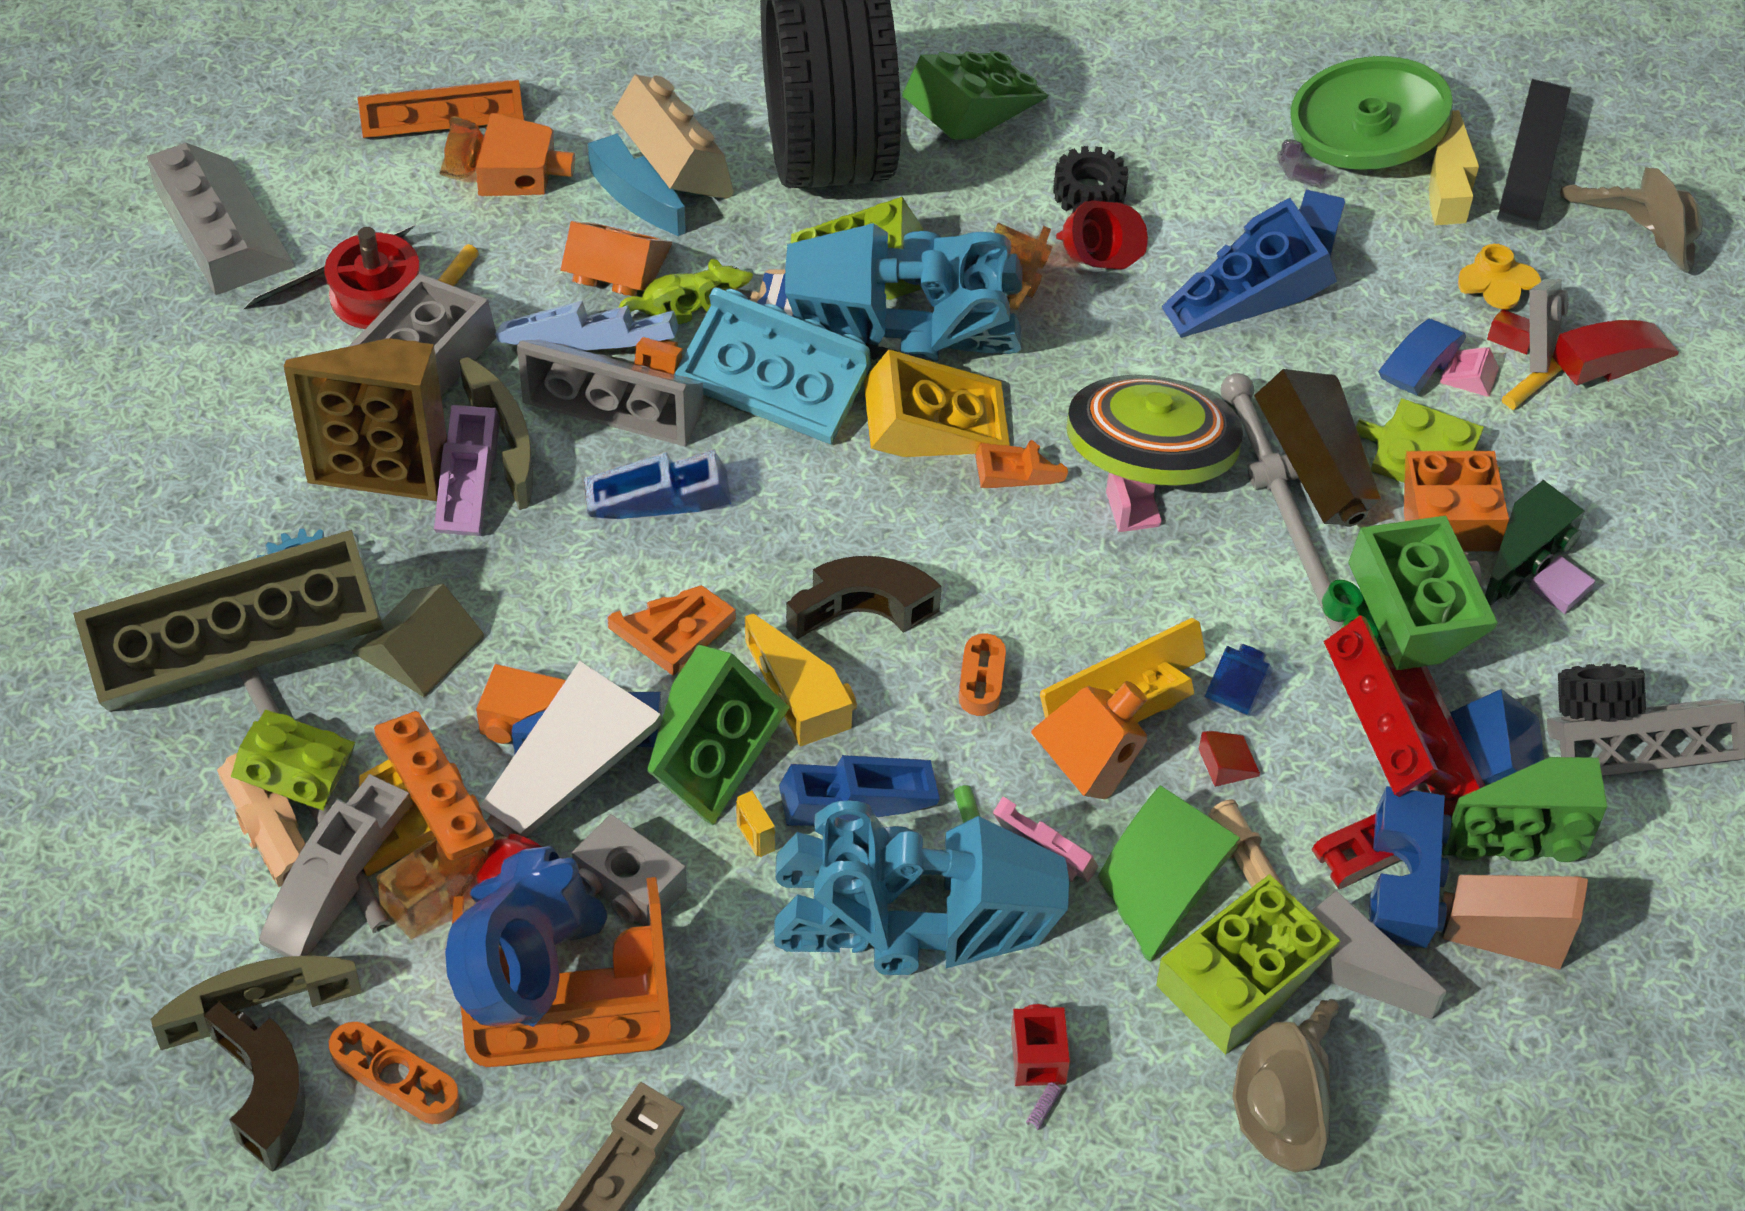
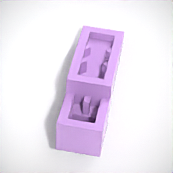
M451 405L447 443L443 445L434 523L436 533L481 536L488 485L497 452L500 417L496 408Z

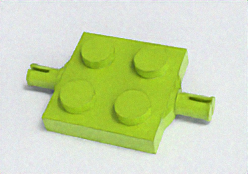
M1401 398L1393 417L1384 427L1359 418L1356 424L1360 437L1378 443L1377 454L1372 462L1371 471L1405 483V455L1407 451H1477V446L1484 429L1483 426Z

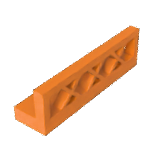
M518 79L357 97L363 138L487 125L490 113L524 120Z

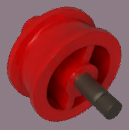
M363 227L358 231V235L339 243L329 253L324 270L327 284L330 287L329 299L332 310L343 322L357 328L366 329L419 274L420 265L415 249L404 239L388 233L375 232L372 227Z

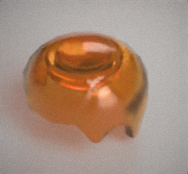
M452 116L449 120L450 130L439 174L450 179L461 180L476 172L484 135L474 122Z

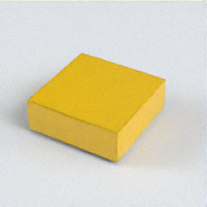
M753 790L738 796L736 801L737 826L755 855L762 857L775 851V825Z

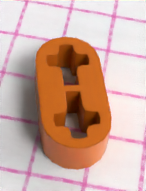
M988 633L974 635L966 642L964 647L958 697L959 704L963 710L972 715L985 716L991 714L998 708L1000 703L1006 648L1002 640L995 635ZM981 651L990 652L988 667L979 666ZM977 682H986L983 699L975 698Z

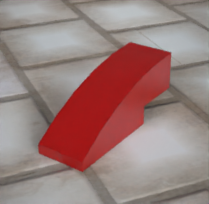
M1616 320L1582 326L1559 334L1552 357L1577 386L1604 376L1608 382L1677 356L1679 351L1654 323L1641 320Z

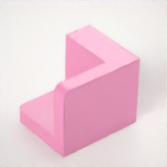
M1112 473L1108 474L1106 493L1119 532L1154 528L1161 525V517L1154 499L1155 484L1129 480Z

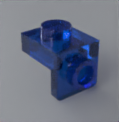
M1241 644L1239 650L1226 646L1204 697L1249 716L1266 677L1270 678L1273 671L1271 665L1264 661L1267 654L1245 644Z

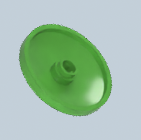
M1391 56L1351 59L1318 72L1300 87L1291 104L1292 133L1298 145L1307 154L1323 163L1341 168L1360 170L1391 167L1425 154L1443 139L1453 119L1452 93L1449 85L1439 73L1417 61Z

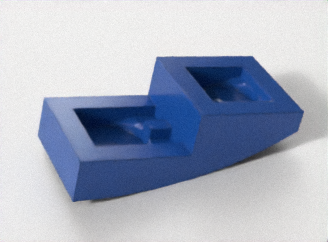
M1429 318L1415 328L1399 344L1378 373L1381 379L1418 396L1436 368L1443 371L1446 369L1467 338L1466 334Z

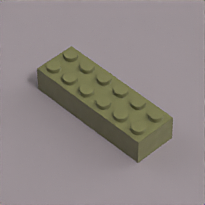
M352 529L73 613L98 702L109 712L384 629L361 551Z

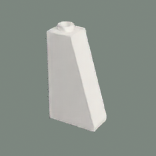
M579 661L480 805L484 811L490 814L486 823L506 837L509 834H513L514 831L527 837L656 731L661 725V714Z

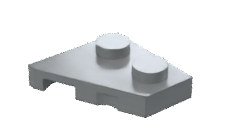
M1544 279L1529 290L1530 372H1548L1562 316H1566L1568 313V291L1562 290V279Z

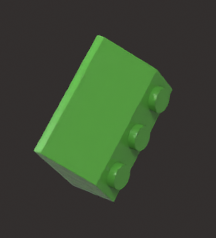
M1447 516L1360 528L1348 564L1396 670L1441 664L1496 628L1498 622Z

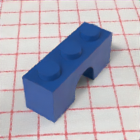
M1386 786L1376 807L1373 849L1377 852L1394 853L1395 856L1407 865L1410 874L1405 876L1380 874L1370 894L1369 921L1396 944L1427 948L1435 932L1443 931L1446 920L1447 906L1445 902H1439L1440 887H1445L1448 877L1449 860L1448 858H1442V844H1446L1449 838L1451 816L1444 814L1445 795L1409 790L1398 797L1394 795L1390 786Z

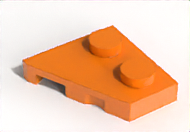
M700 585L681 591L680 594L674 597H662L647 602V609L623 617L621 611L614 612L607 617L608 628L674 676L678 672L680 665L687 663L698 645L707 647L736 621V609Z

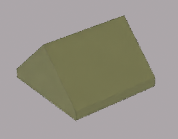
M443 583L412 590L382 620L384 629L368 633L352 649V652L414 692L425 697L484 637V633Z

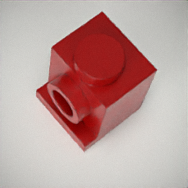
M1032 1004L1024 1008L1013 1009L1011 1038L1015 1086L1048 1085L1050 1082L1056 1085H1066L1070 1059L1064 1007L1050 1008L1044 1004Z

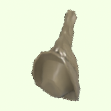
M1645 167L1640 188L1631 189L1625 187L1622 189L1619 186H1614L1609 189L1606 187L1597 189L1582 188L1573 184L1561 187L1560 197L1570 202L1626 211L1637 223L1653 232L1656 245L1667 252L1670 260L1680 270L1687 273L1693 268L1695 259V244L1693 241L1701 235L1703 224L1698 203L1688 191L1677 190L1674 183L1659 169Z
M1333 999L1321 1000L1320 1004L1315 1006V1011L1310 1018L1304 1020L1299 1026L1295 1022H1275L1254 1036L1238 1060L1232 1097L1240 1130L1265 1158L1292 1172L1309 1171L1319 1166L1330 1138V1072L1328 1055L1320 1045V1042L1329 1030L1330 1023L1338 1014L1339 1004Z

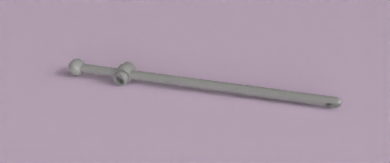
M1233 373L1224 379L1220 392L1227 404L1236 407L1258 459V462L1248 464L1247 466L1249 479L1254 490L1263 487L1271 490L1322 608V597L1331 583L1287 484V481L1295 480L1298 476L1287 455L1280 456L1278 453L1273 452L1251 401L1255 391L1252 380L1244 374ZM1325 615L1332 634L1339 631L1344 621L1336 622ZM1418 785L1411 789L1415 791H1420Z

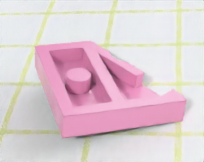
M1002 797L993 812L1001 827L1065 857L1070 882L1074 880L1075 876L1089 882L1098 868L1093 855L1069 841L1045 823L1039 821L1037 824L1018 813L1015 808L1017 805L1009 799Z

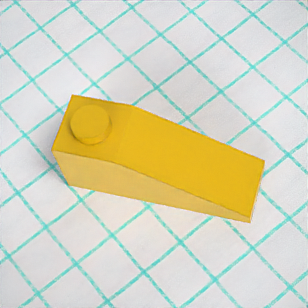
M754 613L745 616V642L768 687L790 707L784 717L799 746L801 747L852 729V711L857 709L856 698L851 686L848 683H841L834 668Z

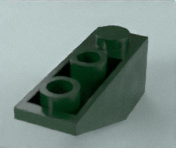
M1542 480L1514 503L1485 593L1490 606L1502 596L1506 599L1513 597L1523 585L1524 578L1530 573L1538 575L1551 563L1553 555L1561 549L1563 552H1568L1581 537L1582 531L1579 530V526L1585 510L1545 480Z

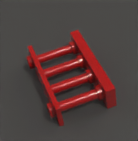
M1360 615L1323 642L1394 795L1400 797L1421 782H1424L1431 793L1445 795L1444 814L1450 815L1452 819L1458 799L1484 787L1485 784L1428 667L1396 670L1391 657H1387L1382 653L1366 618Z

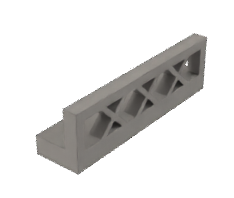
M1728 698L1646 707L1643 714H1638L1637 717L1633 718L1626 716L1624 720L1610 718V721H1601V719L1584 721V718L1576 720L1571 719L1570 716L1547 718L1549 737L1560 741L1561 757H1575L1574 741L1591 739L1602 749L1601 753L1597 756L1602 776L1745 759L1744 702ZM1731 723L1733 748L1716 750L1706 741V738L1718 724ZM1703 726L1698 733L1691 728ZM1681 729L1692 738V741L1680 755L1672 756L1660 745L1672 730ZM1657 732L1653 739L1646 733ZM1636 734L1648 745L1636 760L1627 761L1615 750L1627 735ZM1613 737L1608 744L1601 738ZM1700 746L1707 751L1695 753ZM1655 751L1662 756L1650 758ZM1610 756H1611L1615 761H1617V762H1614V763H1606V764H1605V762L1609 759Z

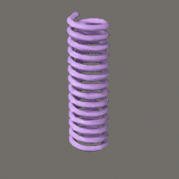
M1048 1083L1040 1100H1038V1103H1036L1035 1108L1029 1115L1030 1117L1026 1120L1027 1125H1030L1028 1123L1030 1122L1036 1126L1037 1131L1039 1130L1040 1125L1044 1122L1062 1088L1060 1089L1054 1083Z

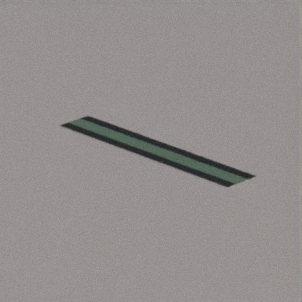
M417 224L393 235L402 238ZM325 266L253 298L244 309L325 273Z

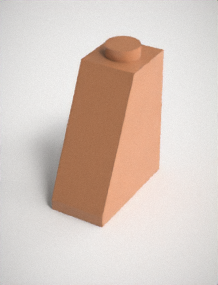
M1459 875L1453 893L1444 891L1441 902H1445L1447 906L1443 939L1560 970L1582 921L1588 879L1579 876Z

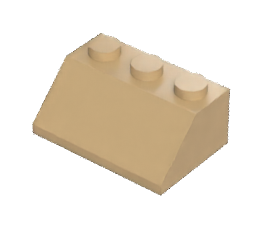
M635 74L612 114L667 186L674 190L727 199L732 197L734 191L725 155L713 141L714 136L712 133L699 124L693 116V109L680 100L674 92L675 88L671 82L657 75L651 78Z

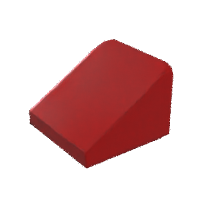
M1501 310L1491 323L1487 340L1527 355L1530 349V319L1507 310Z
M1217 731L1202 732L1199 751L1215 787L1259 777L1260 772L1243 735Z

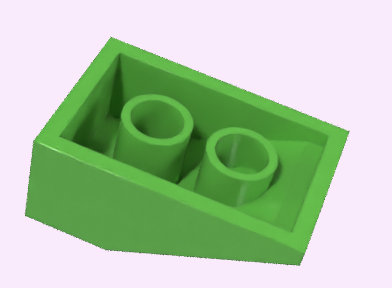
M698 645L672 684L647 771L704 821L714 825L790 707L734 654Z

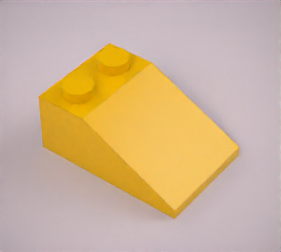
M890 349L865 377L864 387L871 449L901 457L975 454L980 443L1010 446L1002 384L999 380Z

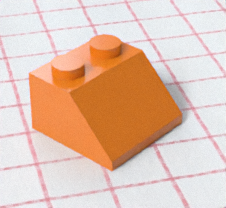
M571 221L560 271L572 273V281L579 284L597 287V282L600 280L612 283L611 291L636 296L637 290H645L655 280L672 246V241L598 223Z

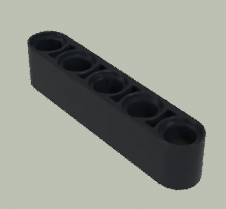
M1532 78L1496 220L1537 229L1571 87Z

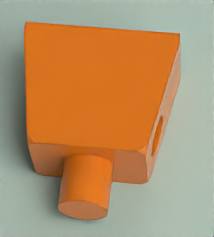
M490 113L476 165L478 196L544 195L549 175L573 177L575 153L554 150V133L549 126L497 113Z
M1125 681L1114 695L1107 690L1088 686L1082 688L1035 726L1031 734L1083 796L1107 799L1113 794L1147 742V734L1132 718L1147 701V697L1141 689L1129 681Z

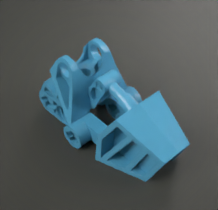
M873 223L787 244L785 294L794 317L797 319L815 320L822 324L826 330L842 336L844 334H851L860 338L864 343L876 346L879 345L883 337L901 339L900 351L929 357L934 362L938 361L939 350L945 347L955 350L1000 354L1017 353L1021 350V325L1016 314L1010 313L1007 295H1013L1022 290V266L1017 254H1011V241L1005 235L992 232H971L960 236L940 237V235L929 231H914L904 236L903 249L888 248V232ZM899 279H903L907 283L921 285L931 306H934V312L886 308L885 283H898Z
M850 800L838 801L829 804L815 814V832L823 835V839L797 832L776 855L775 878L777 883L785 888H814L815 899L797 894L776 916L774 920L775 946L786 952H840V948H852V953H858L866 949L870 943L874 947L875 970L884 975H909L914 973L919 967V948L944 950L946 968L1039 946L1068 910L1069 875L1066 858L980 816L947 831L944 850L923 848L922 835L911 829L900 826L884 828L868 804ZM850 814L859 816L860 819L847 821L837 817ZM921 875H943L944 890H951L950 895L947 897V914L888 911L887 904H891L904 890L912 888L916 884L920 885Z

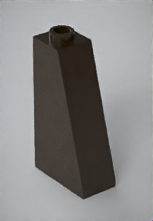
M1282 369L1254 397L1323 523L1345 525L1346 527L1357 525L1368 517V510L1376 505L1381 498L1341 383L1336 375Z

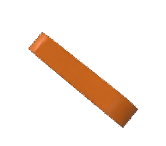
M344 1023L331 1034L329 1050L332 1061L339 1070L423 1122L441 1124L450 1120L457 1113L460 1105L458 1088L454 1079L448 1074L364 1023ZM361 1040L364 1052L373 1058L370 1066H368L367 1057L358 1051L352 1050L346 1055L343 1044L347 1042L354 1045ZM390 1064H403L409 1069L406 1078L399 1083H386L380 1078L382 1070ZM419 1077L422 1089L433 1095L443 1090L446 1102L442 1104L435 1101L430 1106H427L424 1092L416 1088Z

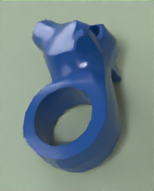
M552 846L524 849L505 859L499 875L486 879L471 889L470 895L476 904L465 911L450 928L445 951L447 976L455 999L479 1024L500 1027L521 1023L534 1027L546 1014L556 998L559 983V967L555 945L566 940L583 939L598 934L605 926L608 918L607 910L601 901L588 894L581 880L577 862L572 858L560 859ZM499 945L505 953L509 966L510 985L505 979L500 964Z

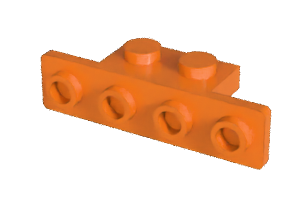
M414 711L374 727L377 740L449 860L461 858L494 844V834L483 818L482 810L476 797L473 794L469 795L463 785V780L455 763L448 761L419 712Z

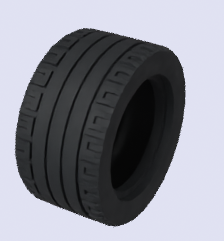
M760 0L761 43L768 121L775 165L781 184L787 188L807 186L812 188L824 187L828 184L830 186L847 185L848 183L858 184L892 178L896 174L900 155L901 102L898 55L891 1Z

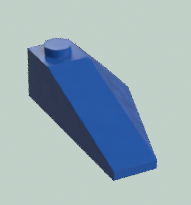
M1290 197L1253 217L1243 227L1245 232L1231 246L1225 244L1216 253L1218 258L1204 272L1195 273L1161 306L1180 338L1299 303L1337 282L1328 251Z

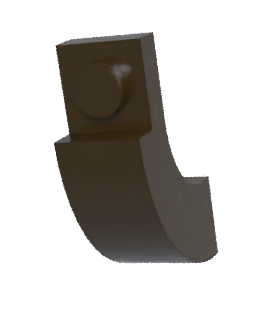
M853 556L833 560L813 569L812 588L799 591L791 600L786 602V628L798 640L840 615L851 612H869L889 619L904 633L940 612L942 586L934 578L915 566L891 558Z
M218 1002L204 1015L211 1039L246 1067L254 1076L249 1097L229 1121L236 1142L269 1170L274 1172L295 1144L304 1119L305 1089L298 1061L287 1035L274 1020L269 1018L257 1028L256 1024L245 1013L237 1011L233 1014Z

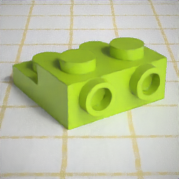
M265 709L259 721L254 720L239 746L231 777L324 811L350 760L356 742L340 737L332 731L321 730L299 722L288 715L278 714Z

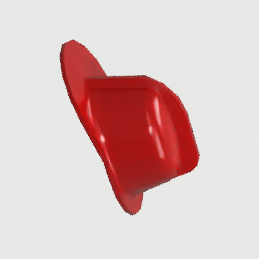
M1094 200L1082 203L1066 219L1063 230L1056 234V239L1063 241L1067 254L1076 262L1096 268L1125 269L1144 256L1147 250L1148 233L1141 215L1131 206L1122 203Z

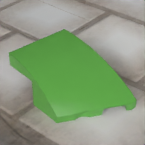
M1161 785L1149 797L1128 825L1098 874V879L1108 896L1112 897L1117 905V911L1125 925L1128 924L1141 946L1144 958L1150 962L1177 933L1179 923L1207 892L1211 878L1238 849L1240 837Z

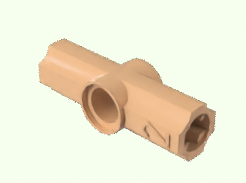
M237 753L227 757L225 763L217 769L219 779L236 808L235 814L244 835L248 833L251 843L249 844L251 848L257 847L273 880L280 887L283 885L290 869L306 843L298 831V823L287 797L231 777Z

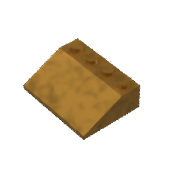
M387 338L291 358L285 361L283 367L307 483L437 501L443 445L447 443V434L434 344Z

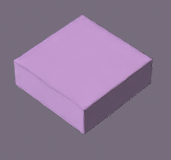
M1559 555L1532 579L1529 589L1566 614L1593 589L1595 580Z

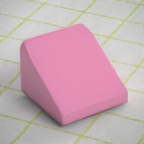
M1490 347L1457 351L1443 371L1440 382L1490 397L1499 369Z

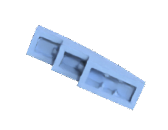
M578 301L502 322L495 335L497 341L501 343L518 345L521 340L540 339L587 351L636 346L642 337L656 341L672 339L675 337L679 325L674 310L633 321L628 306L587 316L583 301Z

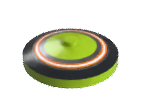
M1153 375L1115 376L1087 385L1070 402L1066 423L1067 435L1071 444L1086 460L1122 478L1156 485L1194 484L1220 476L1237 461L1243 438V428L1240 419L1234 410L1223 400L1193 384Z

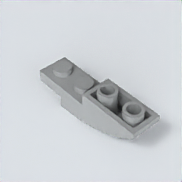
M369 774L346 804L338 800L335 801L306 842L279 890L259 937L261 945L285 957L308 956L360 889L356 880L358 874L412 806L413 802L409 792Z

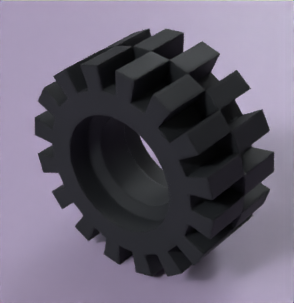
M1081 146V153H1078L1075 148L1069 150L1068 156L1063 154L1055 167L1053 185L1055 201L1057 203L1062 202L1061 208L1064 211L1073 208L1072 213L1082 203L1095 200L1123 204L1128 183V168L1124 166V160L1121 157L1114 160L1115 153L1110 150L1106 154H1102V147L1095 146V152H1089L1088 146ZM1095 179L1103 184L1088 186L1078 182V180Z
M1587 664L1586 667L1574 666L1572 669H1564L1562 673H1558L1559 713H1562L1565 717L1570 716L1571 719L1584 718V721H1593L1594 719L1610 721V718L1624 720L1626 716L1637 717L1638 714H1643L1646 710L1645 673L1642 669L1638 670V667L1631 666L1626 668V665L1622 664L1611 666V664H1602V666Z

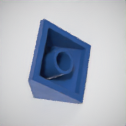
M1503 689L1450 712L1485 786L1545 759L1539 717Z

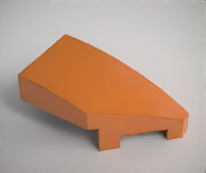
M1033 440L1028 442L1025 449L1017 446L980 443L975 453L981 488L1055 484L1065 481L1068 475V468L1062 463L1053 465L1038 453L1041 446Z

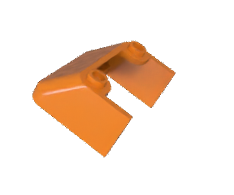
M656 877L646 878L650 926L632 927L618 935L612 949L613 968L559 973L556 998L546 1014L534 1027L521 1023L500 1027L482 1025L472 1018L460 1005L464 1045L469 1058L483 1067H499L649 1051L661 1046L669 1036L671 1023L661 907ZM464 896L454 897L452 924L465 912ZM499 945L500 964L505 979L510 985L509 966L505 953Z

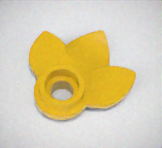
M1488 244L1484 246L1481 252L1476 255L1474 263L1463 267L1458 277V287L1462 293H1483V297L1488 304L1502 310L1511 309L1518 304L1521 289L1530 290L1541 282L1538 272L1533 267L1516 262L1512 250L1501 244Z

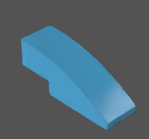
M618 133L588 143L590 172L617 202L636 216L676 236L686 234L685 206L675 191L667 186L645 156L634 159Z

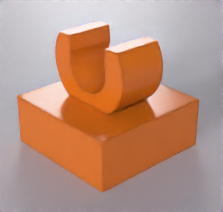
M642 337L636 344L634 365L646 366L653 370L674 375L682 360L683 348L678 347V342L669 339L656 341Z

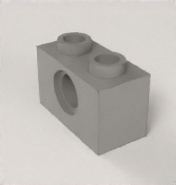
M612 814L572 851V859L578 864L579 874L588 894L593 897L599 894L609 901L615 913L628 923L637 921L642 926H650L646 878H657L661 917L687 891L686 866ZM622 874H633V875H634V876L628 877V878L619 877V876L622 875Z

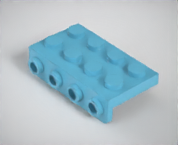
M713 288L709 295L711 306L674 375L702 382L703 395L832 445L871 368L870 349L860 338L854 335L844 334L842 336L826 330L822 324L815 320H800L787 315L783 309L776 305H761L748 300L744 294L737 290L727 289L725 291Z

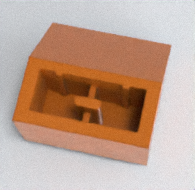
M1407 451L1405 455L1404 484L1405 521L1447 516L1464 552L1499 551L1509 517L1495 451Z

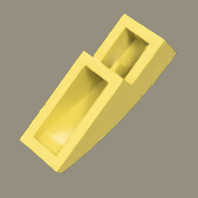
M1453 110L1451 126L1443 139L1437 144L1431 167L1429 201L1434 225L1466 223L1473 200L1472 191L1479 165L1459 110Z

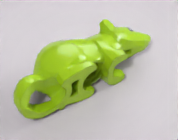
M710 259L708 270L694 274H669L659 277L646 287L642 297H627L620 302L618 308L628 306L630 313L638 310L650 316L674 310L678 324L687 323L692 319V312L701 307L706 312L711 306L709 295L713 288L725 291L727 289H739L751 281L753 274L735 266H722L718 260Z

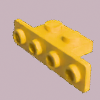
M1189 618L1043 689L1040 692V698L1045 718L1082 688L1088 686L1107 690L1114 695L1125 681L1135 684L1147 697V701L1132 717L1137 723L1162 710L1171 709L1178 702L1194 695L1192 678L1181 671L1204 660L1206 657L1200 622L1194 618Z

